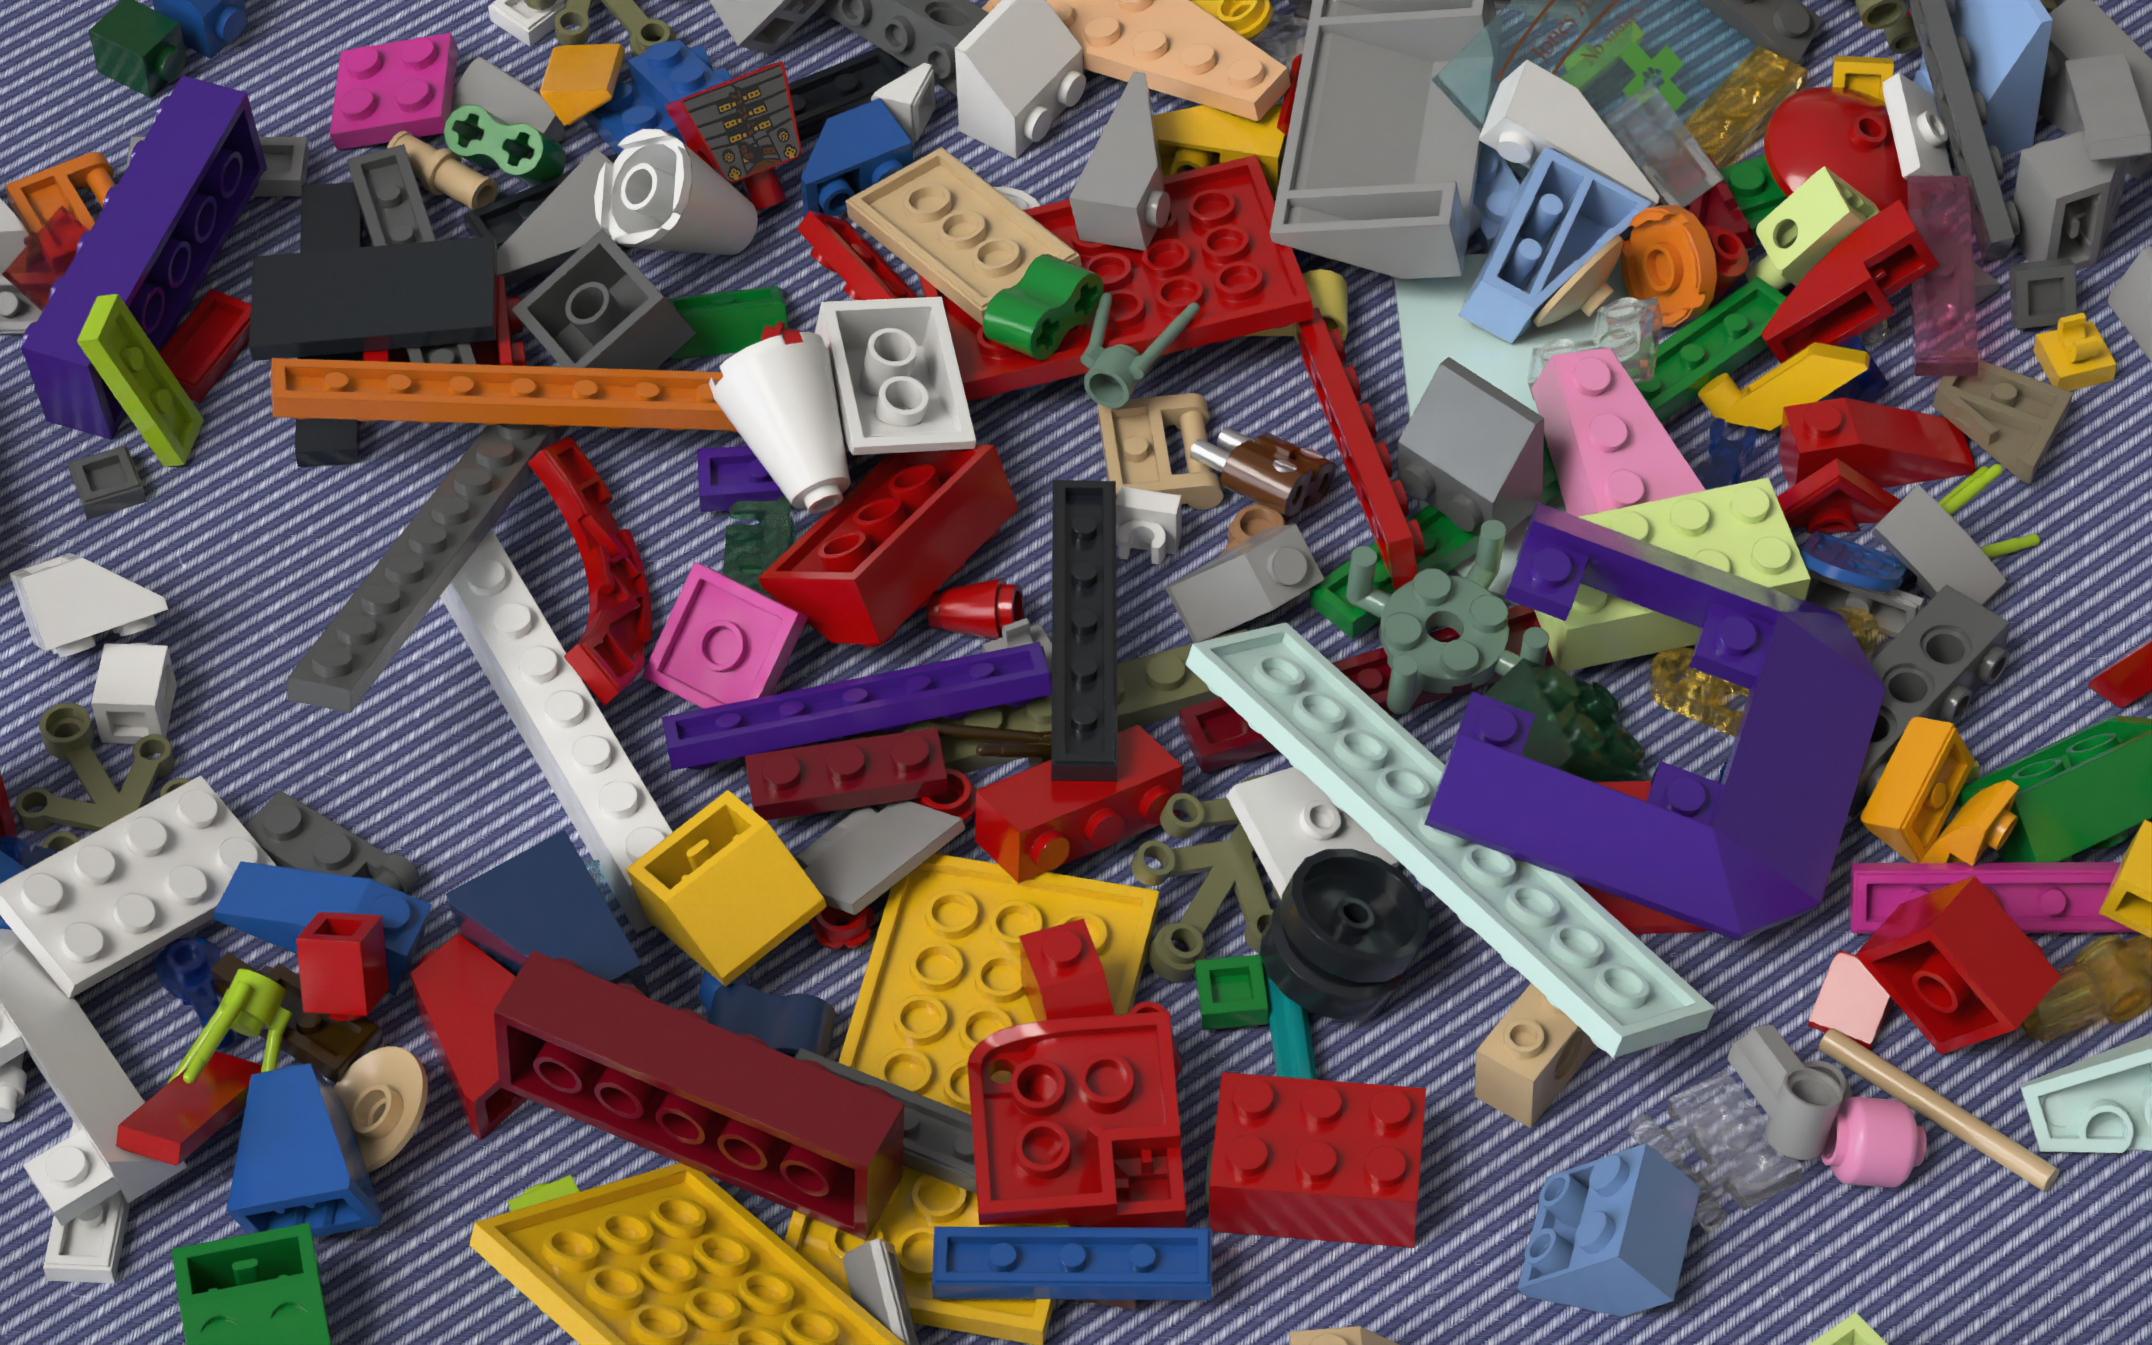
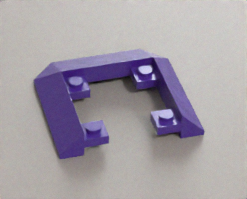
M1537 502L1519 550L1517 562L1504 599L1566 621L1581 583L1700 627L1701 630L1689 667L1750 689L1721 783L1660 761L1654 772L1645 801L1522 756L1535 714L1472 692L1424 825L1566 876L1572 880L1736 941L1817 910L1824 896L1886 690L1842 615Z

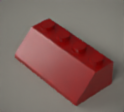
M975 445L974 449L889 453L843 497L841 503L830 509L758 577L762 588L780 603L809 616L806 623L832 643L861 644L863 647L869 648L888 642L895 636L896 629L914 611L928 604L931 600V595L950 576L960 572L966 565L965 561L983 543L996 537L1000 527L1019 509L995 446Z

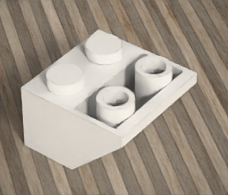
M71 553L10 573L34 645L45 651L52 649L53 654L58 653L59 657L69 656L96 646L93 635L112 629L113 633H119L120 637L151 628L157 625L154 614L168 610L164 597Z

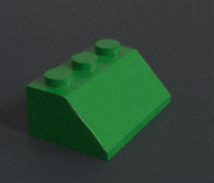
M2118 715L2109 716L1964 784L1956 799V803L1962 808L1970 798L1981 790L2005 780H2010L2019 786L2010 810L2011 813L2018 816V820L1999 850H1995L2005 863L2074 862L2072 855L2089 847L2097 850L2119 844L2129 837L2127 829L2142 823L2145 819L2152 822V719Z

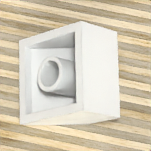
M1001 0L955 47L959 131L1015 159L1033 142L1040 141L1048 132L1051 123L1067 106H1074L1084 92L1086 77L1083 75V48L1046 0Z

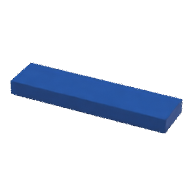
M934 1227L932 1293L935 1299L1211 1300L1212 1228Z

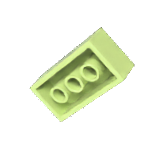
M1769 477L1579 516V518L1798 599L1806 600L1811 578ZM1581 583L1566 621L1534 610L1541 628L1549 635L1548 647L1558 673L1695 645L1701 630L1700 627Z

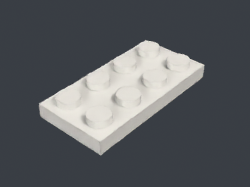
M199 776L0 883V916L70 999L213 919L214 911L240 861L272 866L277 865L203 777Z

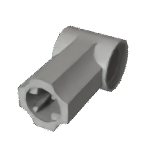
M1774 1025L1755 1026L1744 1037L1733 1042L1727 1060L1769 1116L1764 1133L1767 1142L1777 1152L1797 1160L1816 1158L1823 1152L1843 1100V1091L1840 1085L1829 1075L1818 1070L1806 1068Z

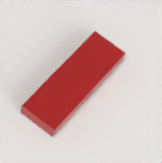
M215 1051L194 1083L187 1084L183 1080L186 1068L118 1125L116 1147L174 1166L179 1165L245 1108L251 1075L261 1073L262 1065Z

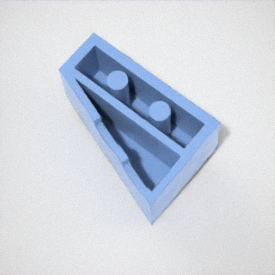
M1545 146L1521 182L1458 316L1512 344L1534 324V318L1547 302L1599 249L1618 234L1624 240L1628 238L1634 226L1628 227L1632 218L1646 208H1649L1652 202Z

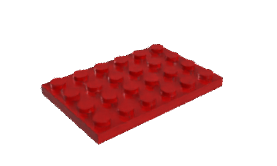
M1257 155L1163 177L1165 192L1170 197V212L1166 224L1162 228H1157L1146 251L1079 240L1069 199L1023 210L1077 252L1081 258L1082 268L1098 274L1103 282V293H1110L1112 295L1110 316L1102 346L1104 349L1117 344H1124L1132 347L1139 355H1142L1170 323L1192 302L1199 304L1200 311L1159 357L1214 342H1225L1235 337L1273 328H1283L1294 323L1314 319L1312 299L1292 247L1277 244L1271 240L1270 229L1275 202ZM917 273L924 297H942L967 401L986 399L993 395L1034 385H1045L1055 380L1085 374L1089 371V368L1081 363L1080 358L1089 345L1095 315L1085 324L1077 325L1070 329L1052 356L1045 360H1036L988 339L983 331V326Z

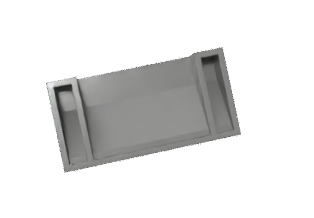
M1312 0L1270 229L1272 242L1400 279L1462 276L1482 142L1478 139L1486 120L1499 34V23L1494 0Z

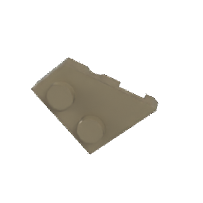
M1957 352L1936 389L1933 408L2019 480L2030 484L2069 411L2073 392Z

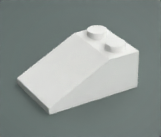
M942 297L821 302L815 334L822 336L830 352L843 438L852 455L975 448L976 437Z

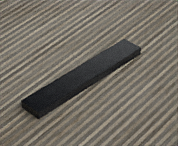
M353 182L302 185L300 253L363 247V213ZM361 352L297 357V359L361 361ZM296 419L295 455L297 466L359 463L360 421L353 419Z
M1053 480L1051 780L1117 781L1116 481Z

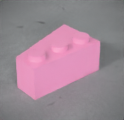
M1611 348L1556 354L1550 357L1531 389L1538 414L1544 417V435L1568 514L1579 517L1706 490Z

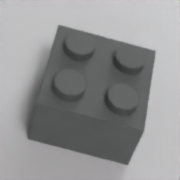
M603 228L512 309L561 367L656 370L696 334Z

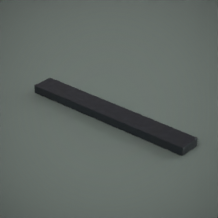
M878 47L789 83L799 140L801 141L821 133L828 118L871 102V97L878 89L904 75L905 72L893 56ZM615 153L607 158L614 163L619 155ZM571 172L464 214L465 229L471 238L494 236L498 250Z

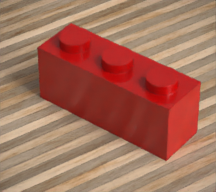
M1135 725L1117 733V781L1051 780V760L976 790L975 842L1019 884L1161 825L1160 815L1166 803L1173 795L1182 791L1183 766L1139 725ZM1173 810L1174 815L1180 817V810Z

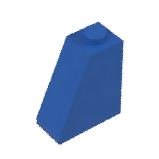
M311 1063L288 1065L278 1070L251 1075L227 1212L247 1234L310 1222L313 1237L381 1225L382 1211L343 1100Z

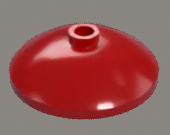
M1840 87L1805 89L1784 100L1776 109L1767 125L1764 136L1766 162L1772 177L1787 197L1825 166L1875 203L1880 212L1900 199L1910 216L1920 217L1931 200L1932 196L1902 177L1886 103L1880 99L1860 91Z

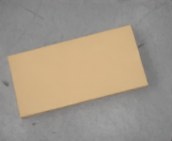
M942 147L845 201L848 217L982 326L985 310L990 300L1002 289L1011 288L1016 285L1024 276L1032 261L1041 254H1050L1082 267L1081 258L1077 252Z

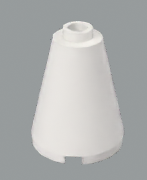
M660 129L639 130L625 137L617 145L624 150L613 164L605 161L599 173L594 194L595 213L600 227L607 229L612 236V240L616 243L637 249L735 255L743 251L752 241L758 222L757 211L754 205L674 135Z
M799 332L803 342L788 345L785 344L783 336L778 335L750 345L725 360L719 366L723 378L717 382L711 377L709 386L716 403L791 505L797 509H808V512L813 514L825 512L841 503L843 500L842 494L850 486L830 352L822 336L812 332Z

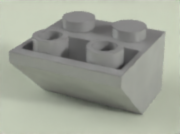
M2081 131L2051 141H2043L2030 148L2021 150L2013 201L2018 213L2020 233L2015 236L2014 242L2028 262L2070 258L2076 264V271L2096 265L2120 208L2129 157L2095 162L2093 160L2090 161Z

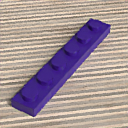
M1036 642L661 718L672 771L683 768L701 770L710 768L720 761L745 755L778 751L783 748L813 742L818 744L841 741L848 735L873 730L897 731L913 722L938 717L956 719L970 714L973 710L1003 704L1007 706H1022L1032 702L1035 698L1052 695V686L1041 644Z

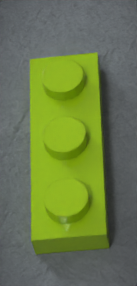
M119 294L97 296L77 339V343L164 467L185 465L204 422L203 417Z

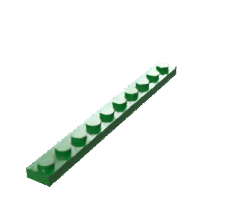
M1755 277L1626 367V372L1660 422L1664 421L1698 397V392L1715 377L1723 373H1732L1769 347L1761 333L1787 297L1759 277ZM1545 435L1542 504H1546L1561 493ZM1431 505L1426 506L1406 520L1416 519L1423 537L1425 556L1416 558L1417 572L1435 568L1448 573L1477 552L1479 537L1472 532L1461 530L1449 517ZM1373 543L1369 546L1377 554L1373 587L1392 595L1396 590L1393 588L1377 545ZM1350 559L1324 577L1325 580L1311 587L1309 592L1310 605L1354 639L1380 621L1381 618L1352 605L1347 600L1346 589Z

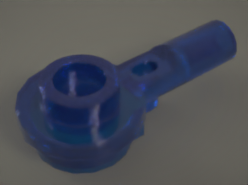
M186 937L177 939L166 945L158 955L155 964L158 981L173 996L181 999L183 1005L193 1006L204 1029L220 1005L219 998L214 990L213 974L210 973V969L221 959L220 951L213 943L204 938ZM232 1029L228 1030L217 1049L226 1048L234 1042L236 1035Z

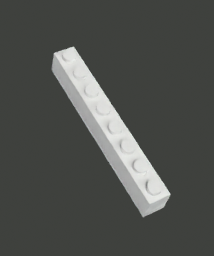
M491 529L440 597L635 932L638 933L654 925L646 919L626 868L669 836L672 830L582 679L564 658L566 652Z

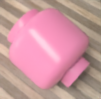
M1848 1097L1840 1105L1820 1156L1822 1162L1826 1166L1831 1167L1832 1173L1841 1183L1886 1188L1899 1187L1909 1178L1913 1167H1918L1922 1164L1926 1154V1133L1922 1126L1916 1124L1911 1109L1900 1100Z

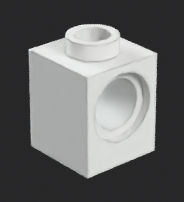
M104 643L91 702L101 743L136 744L138 740L147 735L156 734L166 737L177 687L168 646L150 645L147 643Z

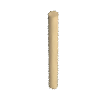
M1830 1028L1823 1036L1819 1044V1051L1897 1100L1904 1102L1908 1107L2040 1190L2048 1191L2055 1182L2059 1169L1835 1028Z

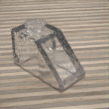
M1653 82L1614 109L1602 120L1659 194V201L1663 205H1679L1685 208L1724 179Z

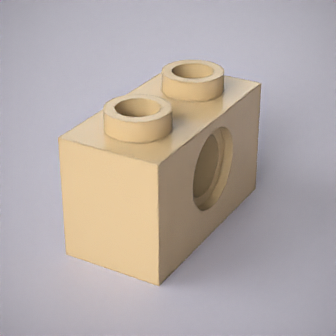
M1530 983L1476 1050L1474 1097L1532 1128L1597 1046L1592 1042L1590 1036L1565 1013L1550 1004L1546 996Z

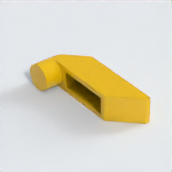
M1814 342L1741 390L1728 373H1723L1702 387L1698 392V396L1710 413L1719 420L1771 431L1782 424L1783 407L1819 401L1866 371L1869 367L1870 355L1866 351Z

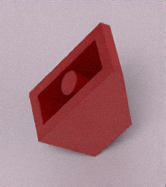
M1084 919L1019 936L1021 983L1036 1021L1115 1015L1105 972Z

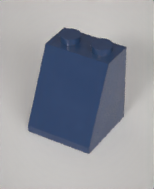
M565 830L446 893L458 933L513 975L517 976L534 950L553 959H569L580 965L587 973L614 984L626 983L632 985L650 998L641 961Z

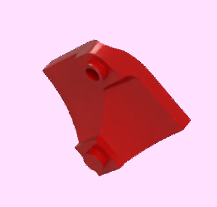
M1169 1011L1030 1022L1001 1029L989 1035L975 1046L969 1055L967 1064L979 1225L1032 1223L1106 1228H1186V1202L1180 1147L1181 1134ZM998 1071H1008L1012 1074L1011 1081L1004 1084L994 1082L991 1076Z

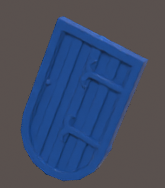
M1815 531L1799 550L1808 569L1843 583L1877 591L1891 592L1897 590L1910 570L1895 555L1819 531Z

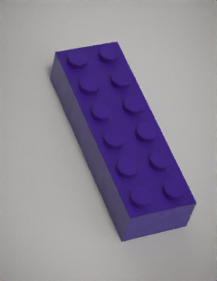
M182 75L171 95L164 97L160 102L156 113V120L144 141L140 140L134 146L129 166L118 185H113L108 190L101 214L92 229L82 234L77 245L75 258L65 275L59 276L53 283L49 302L37 322H32L24 333L21 347L22 354L27 362L34 383V389L38 395L47 422L110 440L113 439L127 413L77 343V339L97 296L119 294L158 353L169 341L257 188L260 177L267 170L247 92Z

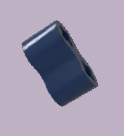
M728 984L726 987L724 985L720 986L715 991L707 1021L738 1035L750 1034L758 1037L770 1048L795 1058L800 1048L826 1058L837 1014L828 1002L809 994L776 996L763 993L750 986Z

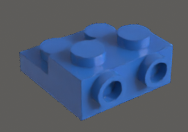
M680 39L673 42H660L649 47L646 53L627 60L632 80L625 83H616L612 99L584 116V121L618 155L624 149L617 145L625 137L642 129L663 130L674 135L686 145L668 114L665 104L728 81L732 77L724 67L713 71L710 59L701 45L688 48Z

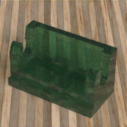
M779 497V501L736 502L730 506V518L739 520L751 518L759 523L754 525L740 523L726 526L723 574L778 601L762 588L758 577L795 543L793 507L786 497Z

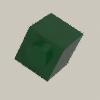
M121 0L89 30L97 71L149 98L155 96L169 81L176 79L188 64L180 23L135 0Z

